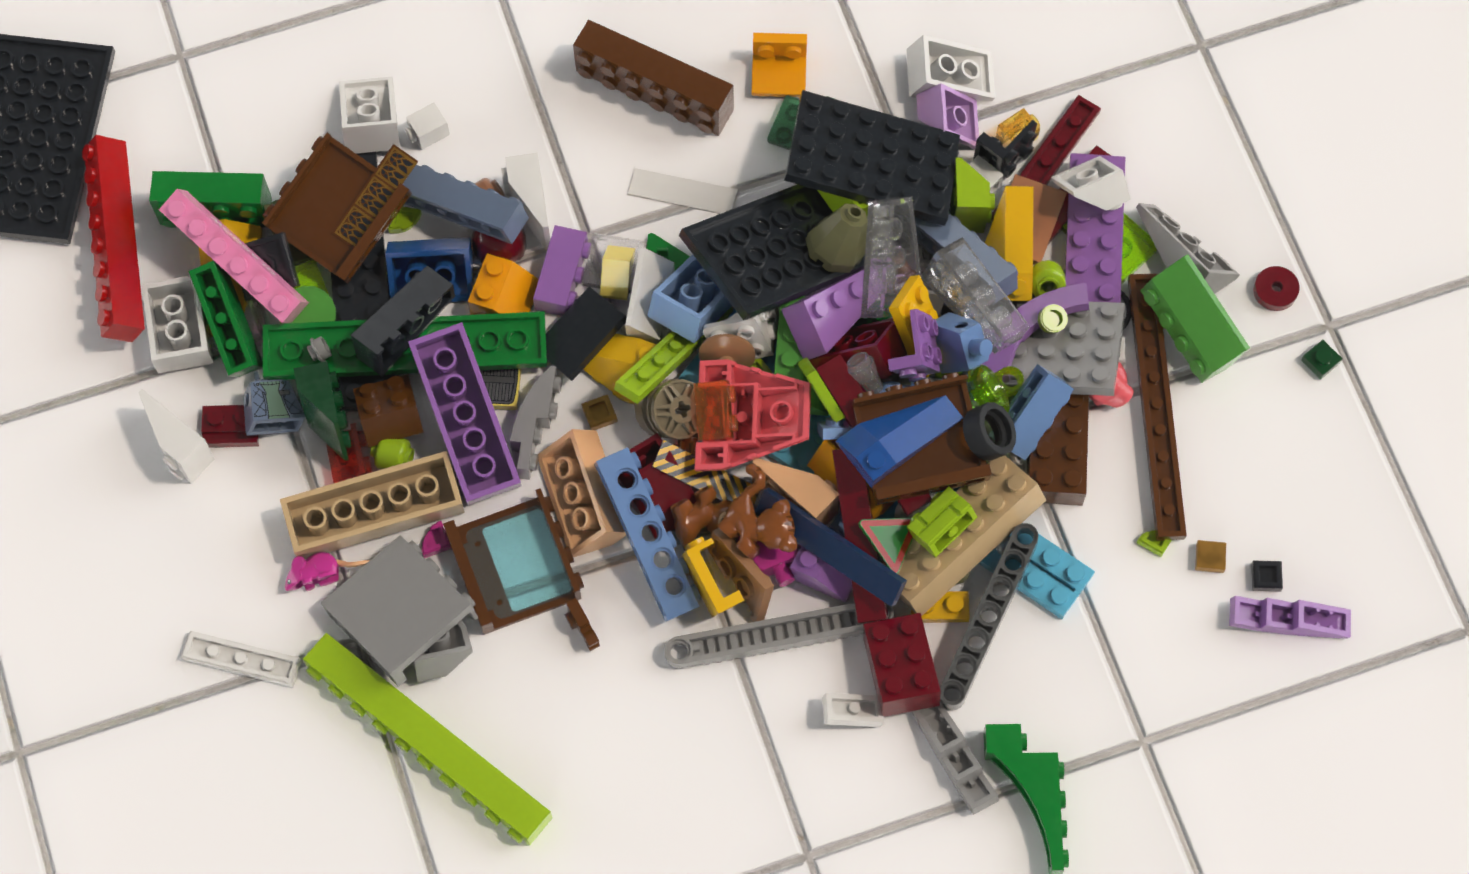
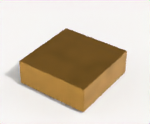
M608 394L581 403L591 430H597L618 422Z
M1197 540L1195 570L1224 573L1226 570V543Z

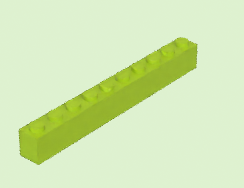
M325 633L303 658L308 667L305 671L317 682L321 679L330 685L327 689L335 697L341 700L344 696L351 702L350 708L361 717L366 714L374 720L372 725L380 733L385 735L389 732L396 738L394 743L406 753L411 750L418 756L416 761L428 771L433 768L441 774L439 779L450 789H453L454 786L463 792L461 797L473 807L477 804L486 810L484 815L495 825L501 822L509 829L507 834L517 843L521 844L524 841L530 846L553 819L550 810L328 633Z

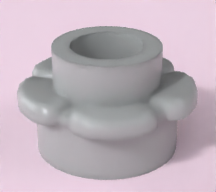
M322 336L316 339L310 338L311 345L307 346V349L314 361L320 360V362H325V359L332 356L330 348Z

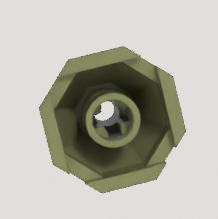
M844 204L823 218L805 238L810 258L815 262L818 259L823 262L822 267L828 272L850 273L865 255L868 223L866 212L855 204Z

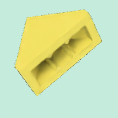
M607 246L602 258L600 295L603 298L628 300L635 248Z

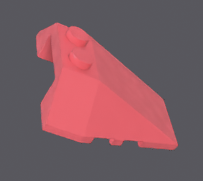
M728 359L700 361L699 387L707 398L708 415L703 426V442H696V472L727 470L809 440L811 384L809 382L777 373L772 374L753 366L740 365Z

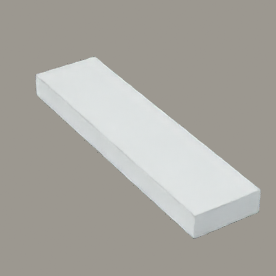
M191 630L181 655L184 661L294 688L302 664V659L299 657Z

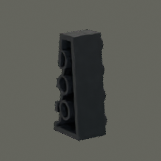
M426 266L421 272L415 273L408 284L351 334L356 358L383 377L410 347L408 341L417 339L455 297L454 285L429 266Z

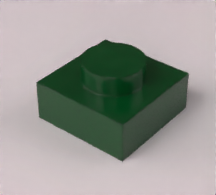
M1322 339L1302 357L1301 361L1321 380L1337 367L1343 358Z

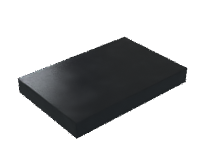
M589 286L546 333L547 361L556 366L562 374L573 381L626 323V315Z

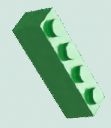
M214 260L188 271L228 376L241 377L262 368L263 361L230 275Z

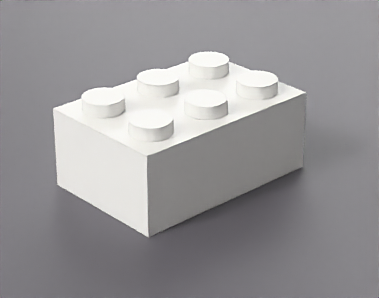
M185 276L142 284L151 361L158 374L213 364L208 321L191 277Z

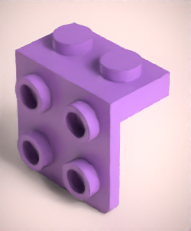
M911 309L910 318L915 354L888 359L889 371L900 375V378H909V381L915 382L926 379V375L940 372L939 364H942V354L936 344L935 336H938L936 320L923 311Z

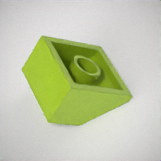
M955 158L950 215L956 216L968 230L975 233H984L986 223H991L992 210L995 208V194L990 193V182L962 158Z

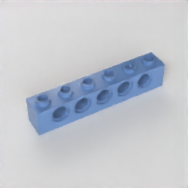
M627 447L596 461L594 465L665 622L700 607L698 601L701 600L699 591L695 584H689L686 574L689 573L683 557L678 559L674 548L677 547L676 540L672 532H666L662 524L665 516L659 504L654 506L650 495L653 494V490L648 479H642L638 471L642 466L635 451L630 453ZM622 473L629 474L633 479L632 487L622 488L618 483V476ZM637 499L644 503L645 511L643 514L635 515L631 512L630 502ZM652 526L656 530L657 537L654 541L649 542L642 537L643 527ZM663 552L668 556L669 563L666 568H659L655 565L654 555L656 553ZM668 579L679 581L681 589L678 594L672 595L666 590Z

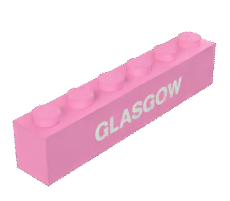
M176 189L159 209L161 213L280 322L292 323L309 304L302 295L188 191Z

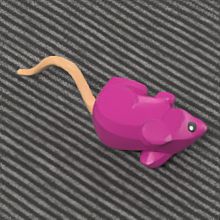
M327 552L315 553L306 560L302 556H297L292 561L291 570L285 582V590L292 591L305 586V590L310 591L315 588L316 584H319L321 587L339 581V567L351 568L362 566L370 560L346 562L335 559Z

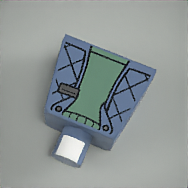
M263 369L254 372L255 381L249 383L243 397L246 435L298 432L305 419V414L290 382L285 379L264 380Z

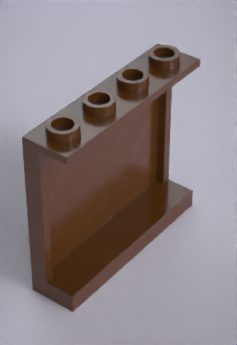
M327 132L324 137L319 136L311 148L313 152L308 159L304 158L298 164L295 170L297 175L292 182L287 181L279 192L281 197L275 205L271 204L263 214L265 219L262 223L276 234L285 232L287 241L348 284L412 195V192L400 183L354 248L332 234L333 230L376 170V167L341 144Z
M950 373L942 376V380L931 382L930 379H922L914 382V386L903 388L902 385L890 386L883 393L874 394V391L862 392L852 402L856 425L945 395L964 420L966 413L973 409L966 384L968 376L967 374L959 376V373ZM961 420L871 487L875 504L880 505L944 491L948 487L953 489L989 481L992 476L990 464H986V461L978 458L970 450L964 437L963 420Z

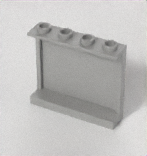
M401 535L321 602L329 617L398 687L407 680L402 671L466 615L469 614L474 620L478 619L473 609L476 605L473 599L466 592L460 594L456 590L458 586L454 580L447 574L443 577L439 573L440 568L430 557L425 560L421 556L423 552L413 540L408 543Z

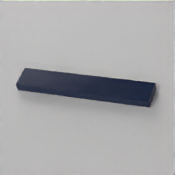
M770 487L764 489L755 514L759 516L766 509L772 508L775 502L786 498ZM788 500L790 503V514L795 524L794 537L798 544L892 607L897 604L907 582L906 579Z

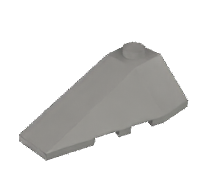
M1138 203L1136 209L1166 268L1188 254L1214 294L1239 277L1240 274L1219 254L1213 252L1211 255L1199 246L1202 242L1201 240L1185 232H1180V224L1156 205Z
M462 620L412 662L417 683L446 677L473 653L467 627Z

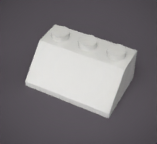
M641 247L639 249L625 323L626 335L658 344L669 334V329L649 318L648 311L653 292L675 272L674 262Z

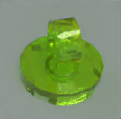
M980 364L968 371V382L973 380L975 389L971 392L978 406L987 402H995L1009 413L1010 405L1008 398L1020 390L1024 382V376L1014 366L1004 367L994 373L986 365ZM1007 374L1013 375L1017 379V385L1014 387L1006 386L1003 383L1002 377Z

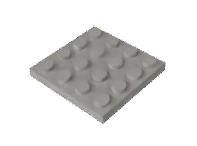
M1013 301L1011 313L1028 301ZM1089 302V310L1067 314L1068 321L1063 330L1049 334L1041 328L1037 329L1024 342H1021L1015 351L1016 355L1010 370V382L999 383L1000 391L1018 392L1035 366L1039 364L1068 383L1074 389L1071 394L1114 396L1125 318V303Z

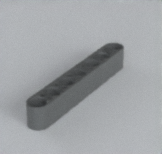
M1022 523L1013 530L940 686V702L947 710H957L965 703L1037 548L1039 535L1037 529L1031 524ZM1026 533L1033 538V541L1030 544L1024 545L1017 540V537L1020 534ZM1009 559H1016L1020 562L1021 567L1018 570L1012 571L1005 566V563ZM997 585H1005L1009 589V593L1001 597L997 596L993 589ZM988 610L993 611L997 615V619L990 623L985 622L981 618V614ZM978 636L985 641L983 647L975 649L969 645V640L972 637ZM963 662L969 663L973 670L968 675H962L956 670L958 664ZM956 689L960 692L961 696L956 701H948L944 697L946 690Z

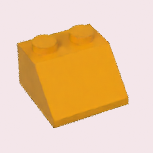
M487 253L468 299L470 315L530 312L534 304L533 297L539 279L515 262Z

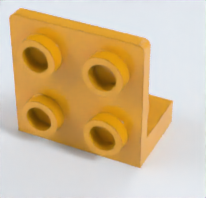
M753 32L752 96L800 97L802 90H806L807 34Z

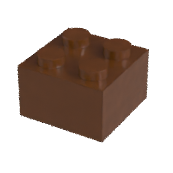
M408 374L393 376L376 383H367L353 389L368 447L376 446L381 440L401 439L424 433Z

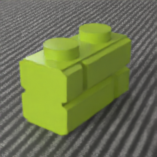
M948 487L943 492L935 494L931 504L923 512L916 513L911 518L907 528L915 541L936 558L978 517L972 506L953 489Z

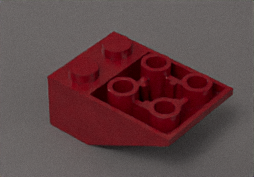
M658 433L629 449L630 453L635 451L642 466L638 471L642 479L647 478L652 487L653 494L650 497L654 506L659 504L663 511L665 520L662 521L666 532H672L675 528L670 506L685 498L694 504L696 499L694 491L689 484L653 467L663 442ZM669 450L665 460L679 466ZM622 473L618 476V483L622 488H630L633 485V479L629 474ZM636 499L630 502L638 515L644 513L645 505L642 501ZM646 526L654 539H656V530L652 526Z

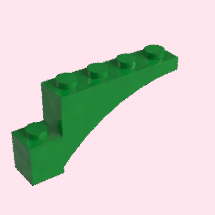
M985 724L983 731L984 760L993 762L1012 781L1023 796L1040 830L1047 855L1049 874H1063L1064 868L1069 867L1068 849H1063V838H1067V820H1062L1061 809L1066 808L1065 791H1060V780L1064 779V762H1059L1058 752L1022 753V751H1027V734L1021 733V724Z

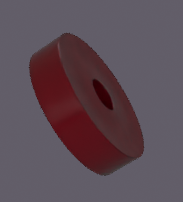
M1271 266L1262 270L1258 274L1253 287L1257 302L1264 308L1272 311H1282L1291 307L1296 301L1300 290L1299 281L1295 274L1281 266ZM1272 286H1278L1281 291L1273 290Z

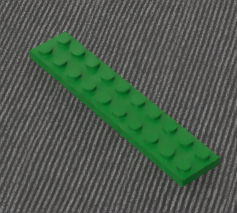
M545 311L437 316L419 336L422 337L462 322L480 370L547 367ZM367 320L264 324V380L295 379L294 368L320 363V360L314 361L307 349V346L311 345L310 338L316 339L320 336L324 338L330 348L332 356L325 360L328 362L330 372L336 371L337 377L379 375L356 358L351 334ZM410 347L385 375L419 373Z

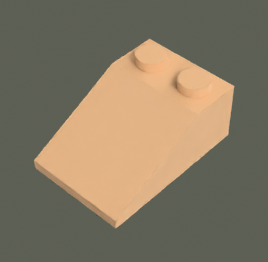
M759 458L752 461V464L759 466L766 475L765 487L762 491L770 487L824 525H827L838 514V488L830 480L826 479L824 481L818 475Z

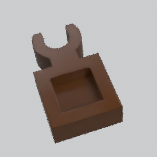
M577 598L567 602L568 613L564 614L570 628L572 630L577 628L589 651L600 647V641Z

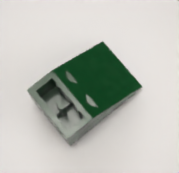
M327 361L294 368L296 387L308 427L344 461L349 460L347 448H352L349 432L344 431L348 427L345 410L340 411V408L345 407L342 391H336L335 389L339 388L336 371L330 372Z

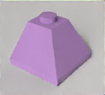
M942 83L916 95L917 114L920 121L928 126L959 134V143L975 149L976 140L979 137L977 101Z

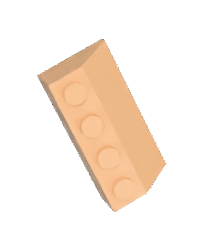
M572 429L538 454V462L557 520L560 522L565 536L563 538L566 547L569 546L573 557L612 546L626 536L594 465L596 461L605 457L598 433L595 430Z

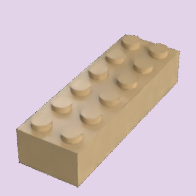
M447 451L280 499L296 557L302 556L304 559L318 552L329 553L465 513Z
M1005 455L990 460L987 463L990 464L992 472L989 481L962 486L956 491L959 496L972 506L978 518L936 558L915 541L914 538L912 539L897 574L907 580L899 599L915 614L921 613L922 616L1009 536L1016 526L1022 524L1046 501L1038 483Z

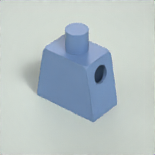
M950 312L935 319L938 325V336H935L936 344L942 354V364H939L941 373L969 371L988 361L993 345L990 340L984 339L983 331L978 321Z

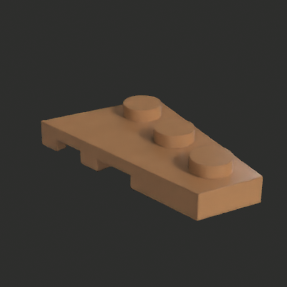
M720 528L713 530L711 538L714 544L708 548L709 553L725 579H732L737 591H740L744 599L741 604L746 602L753 613L750 616L751 621L765 620L774 588L770 577L759 569L753 559L747 557L737 548L736 540L729 538Z

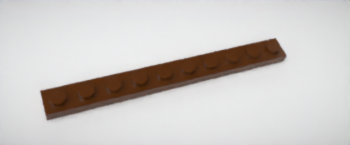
M1157 273L1129 274L1127 280L1156 541L1166 539L1185 540L1187 533L1164 332L1158 316L1152 307L1146 303L1144 295L1140 291Z

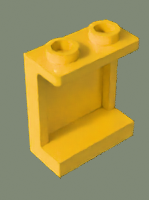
M702 536L688 543L684 547L686 551L680 557H683L686 562L689 574L713 618L743 602L744 599L739 590L723 598L700 552L713 545L714 541L712 538L705 541Z

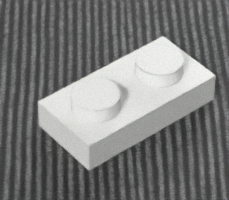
M825 693L822 697L824 722L826 725L881 727L884 723V716H882L877 695Z

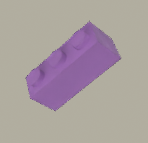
M554 225L533 297L535 310L562 316L577 300L575 288L577 283L581 284L585 270L582 267L583 260L588 259L591 252L592 244L588 242L587 232Z

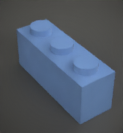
M1039 364L1035 366L1006 409L1016 430V444L1011 452L1024 460L1036 449L1038 441L1044 432L1051 427L1055 416L1062 406L1069 401L1070 395L1074 390L1063 379ZM992 430V431L990 432L989 436L992 437V438L995 440L994 434H993V430Z

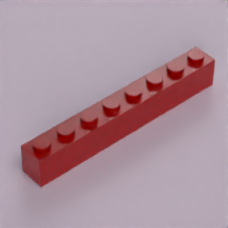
M95 135L84 146L82 158L85 160L86 167L84 181L87 183L88 189L86 203L90 210L88 225L92 232L93 276L96 277L97 287L95 299L98 301L99 308L97 323L100 326L101 337L133 342L143 332L145 326L126 141Z

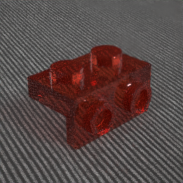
M356 422L350 423V430H345L349 432L352 448H347L349 460L344 461L326 444L333 483L372 472L369 456L364 457L363 447H367L363 430H358Z

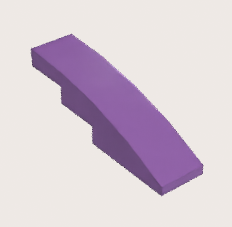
M1234 596L1230 598L1229 626L1286 635L1348 639L1351 637V609L1304 600L1288 602L1273 598L1256 600Z

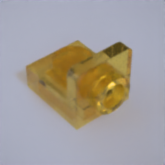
M1023 108L998 125L995 137L1003 145L1009 140L1012 141L1034 120L1037 122L1035 132L1037 134L1035 140H1037L1040 132V123L1033 114L1029 115Z

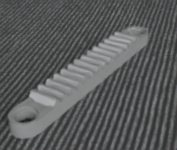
M855 603L676 636L666 643L665 658L667 663L675 668H685L701 664L709 665L712 662L721 663L723 660L742 659L749 655L756 656L759 653L767 654L770 651L778 652L781 649L800 648L803 645L821 644L828 640L846 639L849 636L858 637L860 634H863V624L870 622L858 623ZM886 604L888 619L894 617V609ZM677 645L684 646L688 651L686 657L675 659L671 655L673 647Z

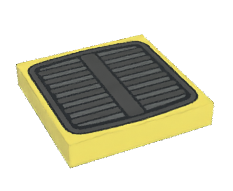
M522 369L480 370L494 409L518 410Z

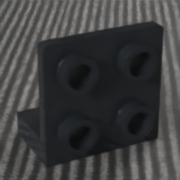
M1032 120L1006 148L1003 147L996 137H990L983 132L976 140L973 160L979 155L1000 171L1003 177L1009 178L1015 171L1016 164L1021 158L1026 160L1033 152L1034 147L1032 145L1037 137L1035 133L1037 122Z

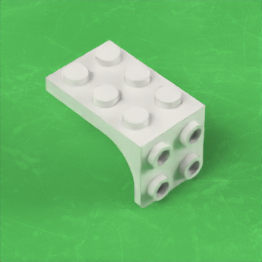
M779 307L743 320L738 313H735L723 321L705 324L703 326V334L706 339L719 334L737 335L752 344L755 349V359L773 356L774 341L778 336L776 318H779Z

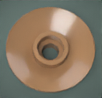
M719 334L703 341L699 348L700 361L728 359L735 361L737 364L751 367L755 361V349L749 341L740 336Z

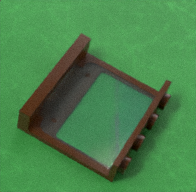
M541 488L535 490L537 496L535 499L456 527L454 520L443 523L468 594L476 604L474 610L484 635L564 606L574 598H577V600L582 599L580 589L584 588L583 581L579 572L573 573L570 565L574 562L573 555L569 546L563 547L560 538L565 536L559 521H553L550 514L555 512L550 496L544 497Z

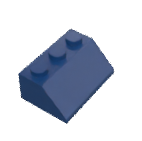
M471 237L388 242L385 254L390 299L410 282L415 273L421 272L426 266H429L454 285L455 297L451 302L468 301L474 287Z

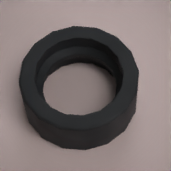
M987 402L966 413L963 420L964 437L970 450L978 458L990 461L1007 455L1013 450L1016 444L1015 426L1009 413L1001 405L995 402ZM985 420L993 430L995 444L990 440L986 432Z

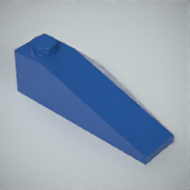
M945 395L859 423L835 442L869 486L873 487L963 420V417Z

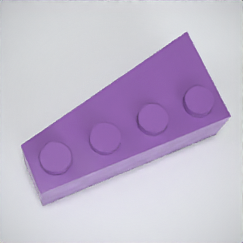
M876 264L865 267L781 309L803 359L807 357L809 360L827 354L887 290Z

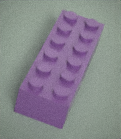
M461 322L408 341L468 506L521 487L520 478L463 323Z

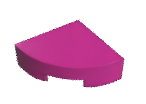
M442 521L436 522L429 528L430 530L422 542L424 558L451 549Z

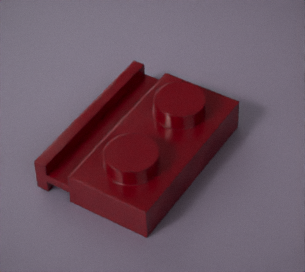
M244 405L202 406L201 433L209 448L259 447V435H246Z

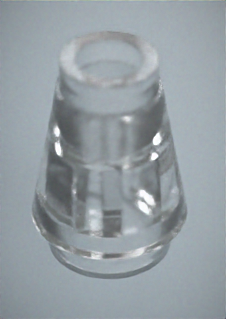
M866 352L853 355L847 362L849 367L848 373L865 391H874V394L881 392L884 386L873 357Z

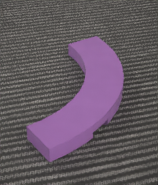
M1087 283L1070 285L1044 293L1011 313L998 326L990 338L993 349L988 361L981 364V385L1010 382V370L1016 355L1015 351L1021 342H1024L1032 333L1040 328L1038 314L1044 307L1056 304L1061 306L1067 314L1089 310Z

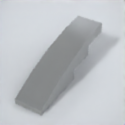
M940 702V706L912 711L928 743L972 814L974 815L998 802V794L983 774L982 766L967 746L966 738Z

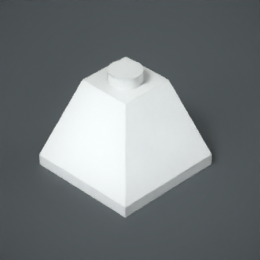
M1101 156L1051 177L1053 183L1074 197L1106 211L1118 209L1123 203L1131 200L1123 170Z

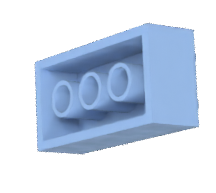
M692 254L653 292L648 317L695 343L704 335L703 326L717 322L732 305Z

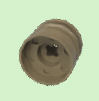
M664 379L643 400L634 405L635 418L640 427L649 435L658 433L661 438H690L701 430L706 423L708 415L707 398L702 389L694 382L684 379Z

